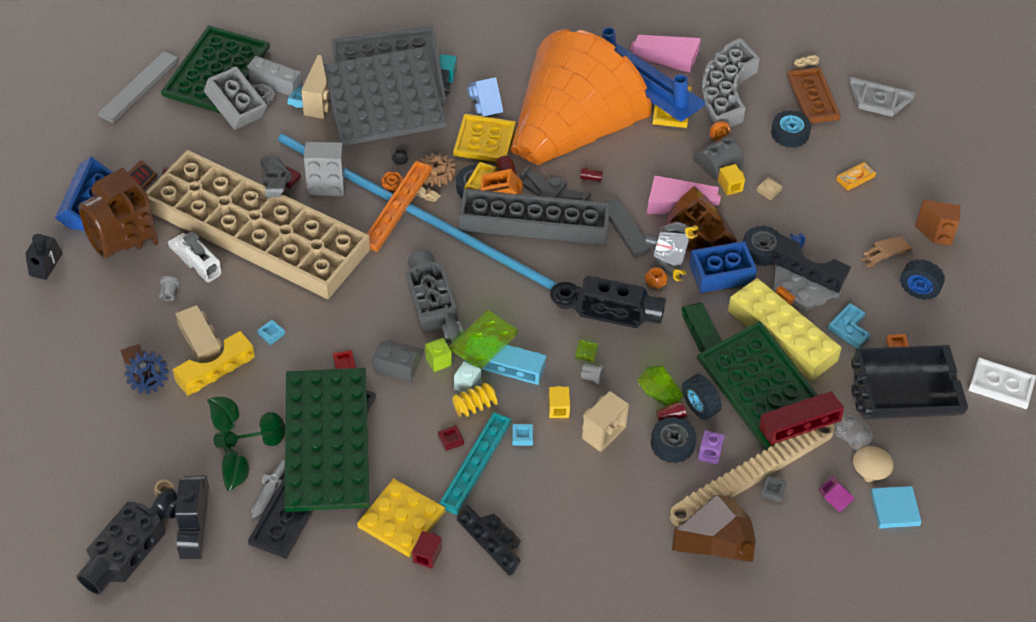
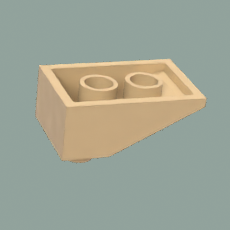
M317 55L301 93L304 115L324 119L326 113L330 112L331 103L329 102L330 94L327 88L322 57Z

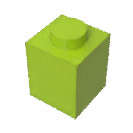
M444 338L425 344L426 360L433 372L452 366L451 350Z

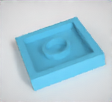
M912 486L873 488L870 494L879 528L920 526L922 521Z

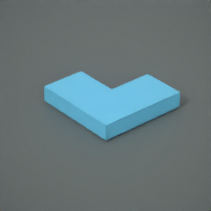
M851 303L827 327L829 331L857 349L861 348L871 335L857 326L865 317V312Z

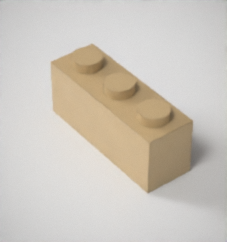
M195 305L175 313L178 327L198 363H208L216 360L221 355L223 345L219 338H215L213 326L207 324L208 319L205 312L200 311L198 306Z

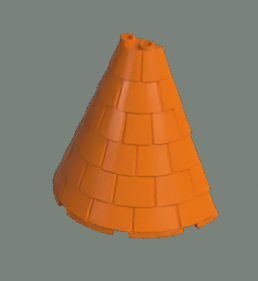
M561 29L549 34L537 48L510 151L531 163L541 165L577 150V148L595 142L598 138L629 127L634 122L649 118L652 111L651 100L646 96L645 90L647 86L642 76L627 56L621 57L614 51L616 47L598 35L584 30L571 32L570 29Z

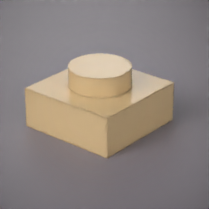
M769 177L757 186V192L770 201L782 191V185Z

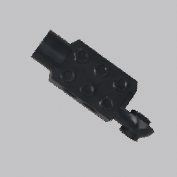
M588 275L583 279L582 287L576 286L571 282H560L555 284L550 290L552 301L561 309L573 308L580 317L632 328H638L645 321L661 324L666 298L649 295L644 287Z
M167 488L156 497L151 508L141 503L127 502L86 549L90 560L76 575L77 580L87 590L100 595L110 582H125L165 535L162 526L164 520L176 517L177 493L174 489Z

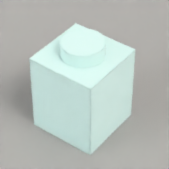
M463 362L454 375V389L467 393L468 389L474 390L475 386L481 384V369Z

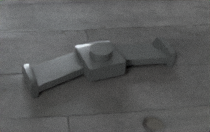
M261 158V166L266 170L262 171L263 186H267L265 188V197L278 198L281 196L286 184L291 180L290 171L286 169L279 158Z
M526 166L520 175L523 185L538 196L588 201L591 197L590 192L584 193L565 189L567 181L551 175L548 180H545L531 170L529 166Z

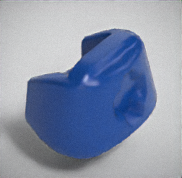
M792 233L790 235L791 239L799 242L801 249L806 238L802 233L795 236Z

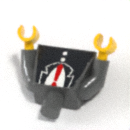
M673 222L660 227L657 236L646 234L644 244L654 247L653 256L664 270L673 275L675 281H683L679 277L680 273L686 275L685 270H678V268H681L689 238L698 236L692 232V230H698V226L690 227L681 222Z

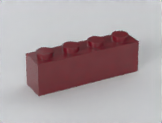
M830 391L762 414L759 429L769 443L773 445L842 421L844 406L833 392Z

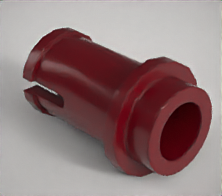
M587 167L585 169L581 168L580 179H583V181L601 182L603 171L590 170Z

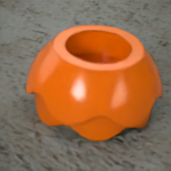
M724 121L715 122L709 131L711 139L717 141L727 137L730 133V125Z
M387 172L382 176L381 185L384 189L395 192L403 177L398 172Z
M655 267L646 272L644 280L649 287L660 289L667 284L668 276L663 269Z

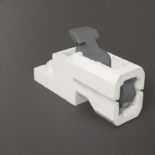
M190 232L187 235L182 233L168 241V246L189 268L194 267L207 283L221 275L219 259L198 240L199 237L195 232Z

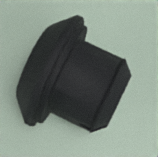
M396 150L392 160L394 163L402 165L407 163L408 157L404 150Z

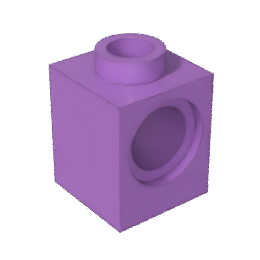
M705 430L698 460L718 465L725 435Z

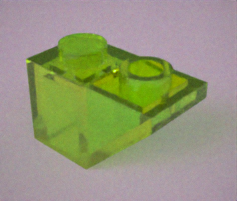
M663 365L647 367L637 379L648 396L665 406L676 401L679 402L683 397V393Z

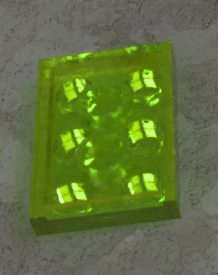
M487 310L450 345V350L473 366L482 369L518 334V329Z

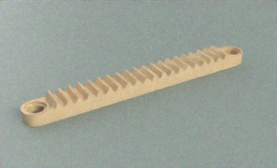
M834 424L825 426L829 430L828 433H822L817 429L776 443L774 447L770 446L762 454L758 453L755 458L752 457L748 462L745 461L743 465H738L735 470L731 469L723 477L719 476L716 481L713 480L709 485L706 484L704 488H699L696 493L692 492L690 496L687 495L684 500L672 507L670 512L671 522L676 526L684 524L700 507H704L714 495L733 498L827 442L833 436ZM678 511L684 512L686 517L683 519L677 518L675 513Z

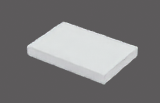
M978 358L968 391L1027 409L1036 376Z

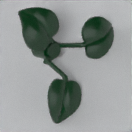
M212 397L207 399L210 406L211 420L214 427L220 431L214 435L213 442L217 448H224V451L230 452L226 453L223 457L222 474L226 490L231 491L241 485L249 474L247 460L243 456H238V452L231 449V447L235 446L238 439L262 435L263 443L266 446H276L285 436V424L277 413L267 412L260 419V432L236 435L230 430L235 427L233 422L239 418L238 406L227 397Z

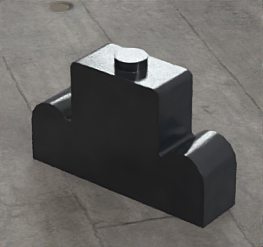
M206 475L184 476V478L179 479L175 516L179 527L177 532V551L180 559H201L209 491Z

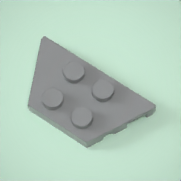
M853 77L850 78L849 82L859 109L891 117L914 100L916 94L915 92Z
M775 264L773 291L775 292L778 287L783 286L796 297L792 305L805 312L813 309L815 306L825 304L826 300L834 297L836 299L840 296V292L838 294Z

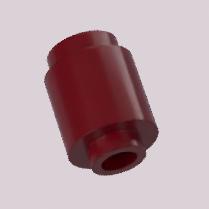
M501 156L497 159V172L512 169L517 175L513 160L510 157Z

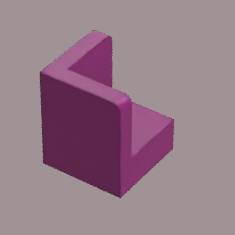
M833 475L818 489L823 498L839 512L844 510L855 499L851 492Z

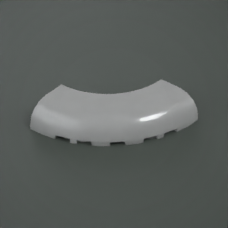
M742 38L725 45L722 51L715 54V57L709 61L702 80L703 100L711 120L714 123L724 121L730 127L743 123L746 107L741 102L737 89L743 81L757 73L760 59Z

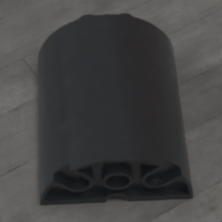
M950 345L858 348L855 351V357L851 358V367L854 369L852 395L856 396V411L860 412L864 419L957 416L965 414L968 409L961 381L957 379V368Z

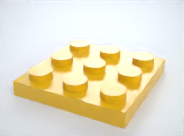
M464 114L453 150V156L497 163L499 157L508 156L516 121Z
M393 478L358 521L357 525L358 528L410 557L421 532L429 533L445 513V507Z

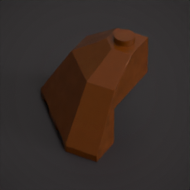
M695 186L679 199L669 213L665 223L667 225L673 222H681L690 227L698 226V230H692L693 234L698 236L689 238L686 252L690 253L691 250L732 244L738 241L721 213Z
M714 495L704 507H700L690 516V519L674 529L672 551L708 555L734 561L753 562L756 540L751 519L734 498Z

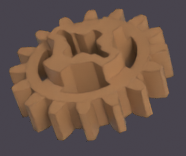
M431 153V157L425 155V160L419 159L420 162L432 166V171L424 182L425 185L431 183V187L435 184L441 187V183L447 185L448 180H453V176H455V163H453L452 158L448 159V155L442 157L441 153L437 156Z

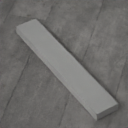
M163 51L98 112L99 117L114 123L178 62V58Z

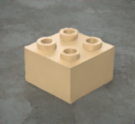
M611 391L605 396H601L592 409H587L583 415L582 439L601 452L626 428L629 404Z

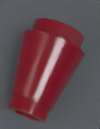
M678 401L656 411L658 421L668 417H677L678 419L687 417L684 403H678Z

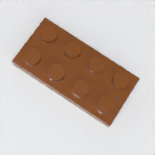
M820 67L787 72L788 81L801 113L808 117L811 123L840 119V113Z

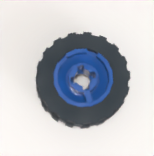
M915 259L906 264L900 277L902 288L909 295L923 300L933 299L940 294L945 282V275L942 269L933 264V262Z

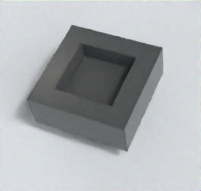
M767 476L761 497L781 503L787 482Z

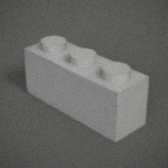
M255 56L247 66L249 82L268 84L273 87L274 91L288 96L295 89L302 86L301 72L258 56Z

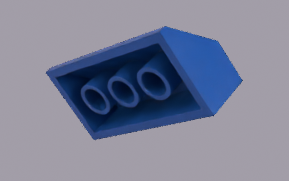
M92 156L79 164L55 219L69 229L84 231L79 213V205L93 197L92 186L95 182L113 172Z

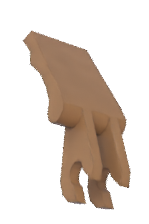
M902 236L875 242L874 248L866 251L864 255L867 257L861 258L863 262L872 261L866 264L867 267H872L883 258L887 259L895 254H904L905 252L912 251V247Z

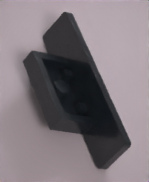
M468 504L464 505L457 517V521L509 576L513 575L521 559L511 549L517 548L521 540L495 513L480 517Z

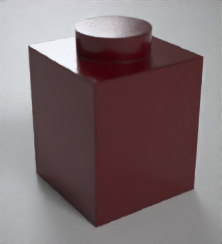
M422 531L412 551L413 563L433 569L442 550V537L432 532Z

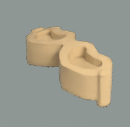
M813 55L795 60L794 69L807 68L808 64L816 66L819 63V56Z
M422 186L416 194L420 198L431 202L437 201L441 196L430 188L425 190Z

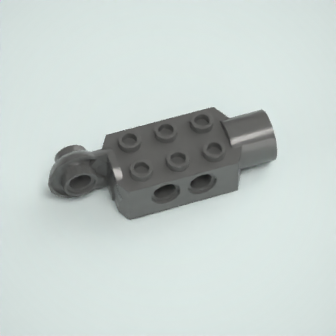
M417 251L408 258L409 270L406 272V277L421 330H442L445 342H450L453 348L458 344L460 338L465 336L461 321H458L456 304L443 263L435 262L432 253L429 251Z

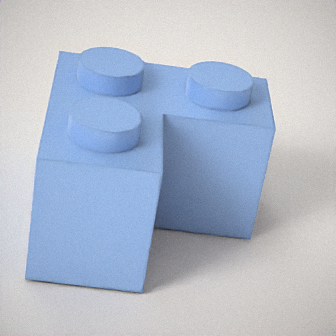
M496 77L469 83V87H467L468 95L472 97V100H476L475 110L479 116L503 112Z

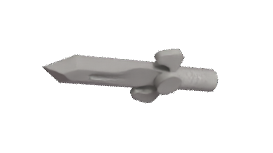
M281 460L273 474L263 475L262 484L265 485L251 508L252 519L263 513L276 490L275 486L281 484L282 480L280 478L285 471V460Z

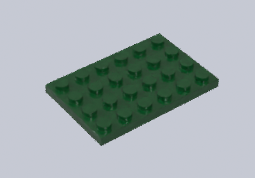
M208 25L164 86L161 94L169 99L220 113L204 92L208 79L237 67L248 81L247 66L255 56L263 58L270 48V43Z
M761 321L734 334L697 356V360L766 451L770 446L774 447L775 444L771 445L759 429L761 415L818 396Z

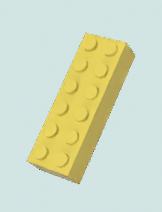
M758 278L730 297L728 312L746 327L761 321L799 372L811 382L838 362L842 347Z

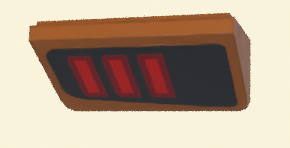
M142 160L128 172L142 189L157 176V173Z

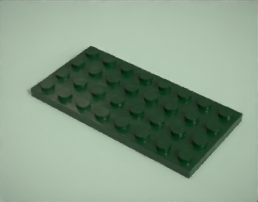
M366 368L286 371L285 512L370 508Z

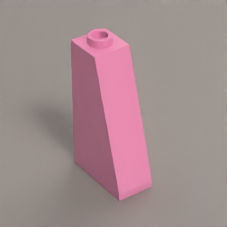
M638 35L636 41H632L630 50L643 61L690 73L700 50L701 39Z
M654 176L647 214H669L679 199L693 186L698 188L714 206H719L721 195H718L719 187Z

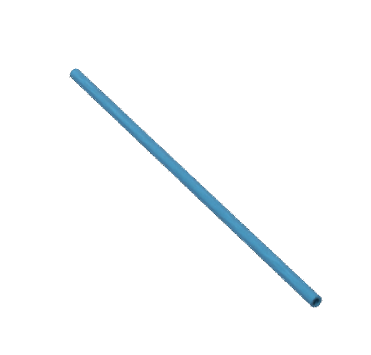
M283 133L279 135V142L304 155L305 145ZM345 168V178L387 201L392 197L393 193ZM411 203L405 210L550 290L557 284L555 281Z

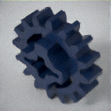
M143 350V355L141 356L136 352L135 359L129 358L131 364H125V367L129 370L124 372V375L129 377L126 379L127 384H131L132 390L138 387V393L140 394L143 390L149 394L150 389L157 392L158 385L160 387L164 386L162 380H168L164 374L169 373L168 368H163L167 365L166 361H161L162 356L160 354L155 357L154 351H151L150 355H148L146 350ZM154 363H157V364H158V366H159V371H157L156 369H154V367H155V364H154ZM149 369L150 373H146L144 376L142 372H146ZM133 373L139 375L138 382L134 379Z

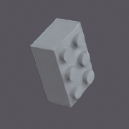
M237 67L209 78L206 83L204 92L234 130L263 117L267 108L266 103Z
M306 142L304 164L308 195L344 196L346 179L343 143Z

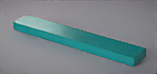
M496 412L492 413L439 502L440 505L445 507V511L458 515L511 425L512 419Z

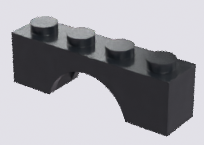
M784 235L780 238L770 259V262L777 266L783 267L838 294L851 269V266L836 259L827 263H815L808 260L800 251V243Z

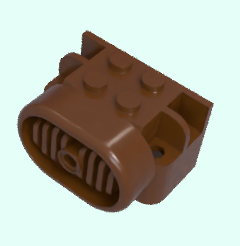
M124 168L105 176L93 184V197L79 205V213L86 236L101 257L109 258L123 249L128 250L133 246L140 250L143 248L142 242L148 238L154 245L158 244L148 195Z

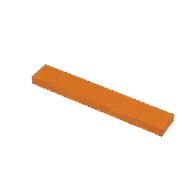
M419 161L414 162L367 233L371 250L376 252L380 250L431 173L432 166Z

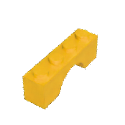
M241 331L223 340V353L216 360L208 363H197L189 359L173 369L175 381L187 396L198 392L204 386L215 382L218 378L255 358L253 345Z

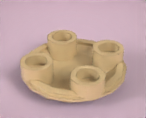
M862 447L853 456L852 463L856 471L863 476L866 482L871 483L875 480L885 479L893 471L891 456L879 447Z

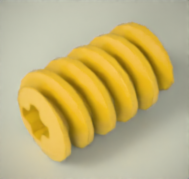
M482 383L481 387L475 386L474 390L468 389L467 393L461 392L460 395L455 394L452 397L454 408L459 417H461V413L469 417V410L476 414V407L483 411V404L490 408V401L494 405L498 404L495 390L490 383Z

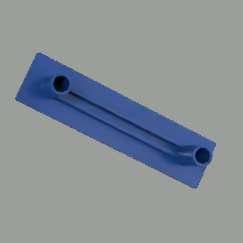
M607 27L602 30V38L616 47L614 51L621 57L627 56L639 71L647 86L645 90L646 96L650 98L653 104L680 122L705 106V101L688 91L687 76L679 74L673 80L617 44L614 28Z

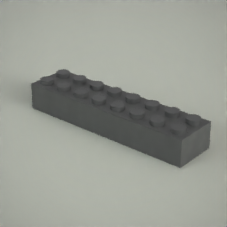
M464 189L459 215V230L606 245L610 203Z

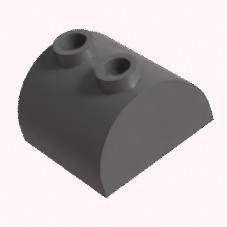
M729 137L717 140L696 152L693 160L716 181L718 180L720 168L734 164L740 168L744 162L741 149Z

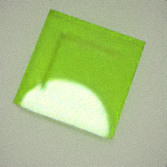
M579 340L575 359L594 362L598 343Z

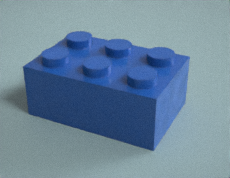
M745 241L691 250L689 266L700 293L744 286L755 280L757 268Z

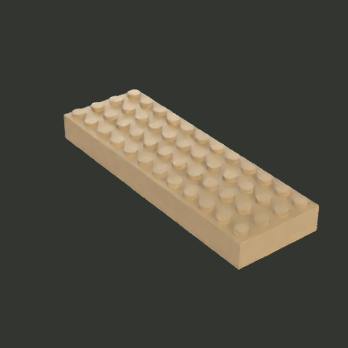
M189 150L146 191L152 214L189 232H195L197 236L326 299H329L370 251L369 235L281 194L278 198L265 197V186Z

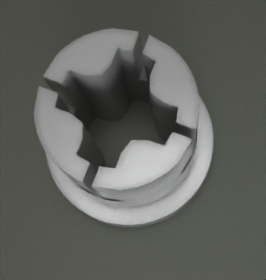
M171 276L162 277L160 280L159 298L164 301H173L176 289L180 284L179 280Z
M585 363L582 367L581 378L601 385L605 376V366H594Z

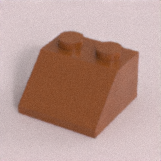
M923 200L915 227L933 243L952 246L960 222V205Z

